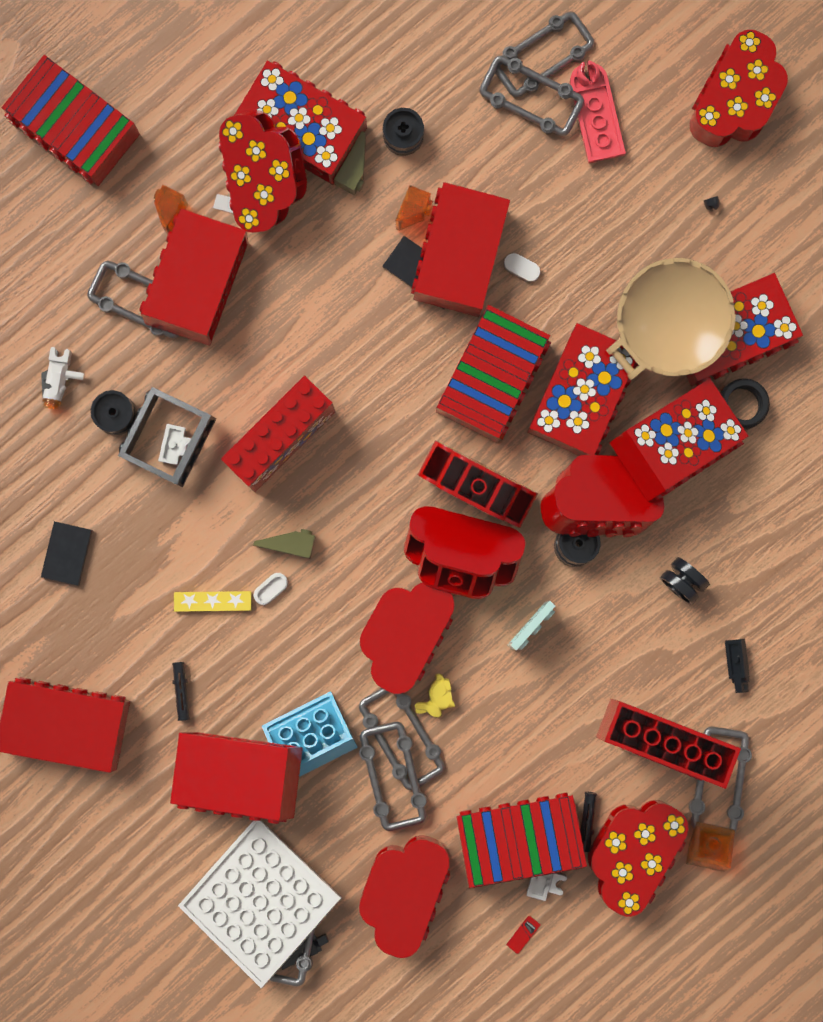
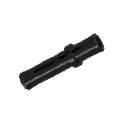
M184 662L172 663L174 675L172 684L175 686L178 721L190 720L186 688L188 679L185 678ZM178 673H180L182 689H180ZM180 693H182V697H183V707H184L183 710H182V707H181V696H180Z
M588 791L585 792L580 828L584 852H590L597 796V793Z

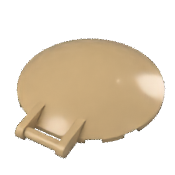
M671 258L648 265L631 279L623 291L617 311L620 338L606 350L607 353L613 355L627 372V377L630 380L635 378L645 368L667 376H683L705 369L714 363L725 351L735 327L734 301L728 286L710 267L691 259ZM621 345L638 364L635 369L619 352L618 348Z

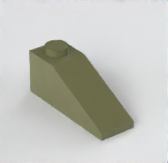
M363 131L360 133L334 179L336 186L353 195L357 191L360 192L365 184L363 180L366 135Z
M301 529V532L295 531L254 541L253 545L311 559L316 536L312 535V531Z

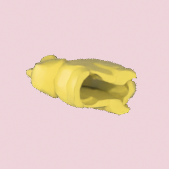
M440 673L436 674L435 680L431 683L428 690L430 700L428 702H417L414 706L416 713L422 714L427 712L430 716L437 718L442 716V710L454 708L455 704L452 700L449 679L443 678V675Z

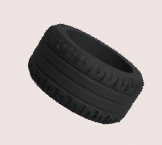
M747 378L737 379L726 385L720 394L727 404L729 395L734 390L745 389L754 394L758 402L756 415L749 420L737 418L744 430L757 426L766 418L770 407V400L765 388L757 381Z

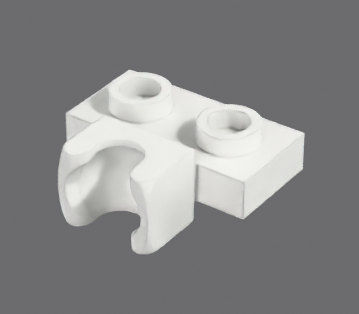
M171 424L166 425L158 459L159 462L178 466L180 456L183 457L191 438L185 437L186 428Z
M554 873L530 878L526 896L546 901L548 891L557 895H563L562 889L556 887V882L559 880L566 881L567 875Z

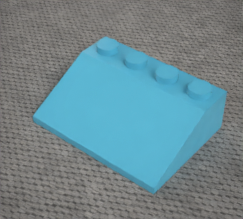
M331 691L262 725L268 742L303 747L299 777L358 748Z

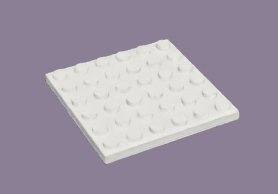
M254 820L178 906L260 988H263L342 897L262 821Z

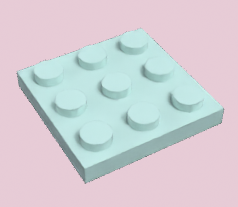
M551 601L545 602L509 642L508 646L512 650H522L529 642L527 638L530 635H535L542 628L540 623L543 620H549L555 613L553 610L555 605Z

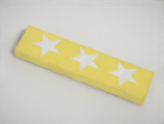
M174 592V612L252 611V592Z

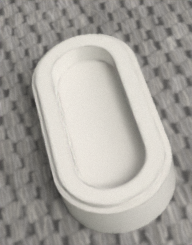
M516 253L509 254L505 258L504 267L511 274L526 282H534L538 279L540 268L534 262Z
M281 573L271 575L254 591L255 601L261 605H266L274 600L287 588L288 580L286 576Z

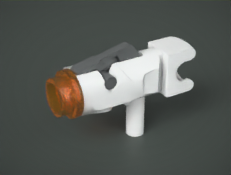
M51 347L48 370L41 373L42 402H44L43 407L58 410L66 390V380L69 378L84 380L85 373L68 370L72 356L71 350L66 349L64 355L58 357V351L55 347Z

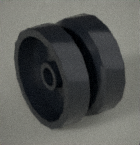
M402 107L394 109L387 114L383 121L382 129L386 147L396 155L407 156L415 153L421 147L424 138V124L420 115L410 108Z
M115 390L104 391L99 394L92 402L90 409L94 424L105 433L111 435H122L128 432L129 427L136 420L137 411L133 401L122 392ZM114 410H116V414L111 415V413L114 412Z
M558 534L554 541V552L557 558L564 565L570 567H581L589 563L597 556L601 547L599 535L595 537H588L587 535L571 537L569 534Z
M677 557L671 563V568L674 572L666 570L660 576V580L675 595L688 604L693 605L699 598L695 589L704 592L710 583L692 565Z

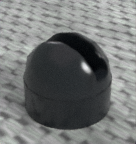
M718 196L703 200L706 209L709 211H713V208L717 210L720 205Z

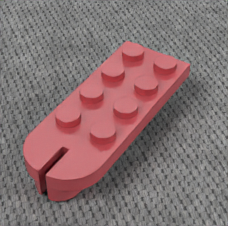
M588 61L587 71L589 79H587L584 71L585 62H582L572 72L570 85L573 91L581 94L584 98V105L577 118L588 164L625 156L626 152L607 73L600 65Z

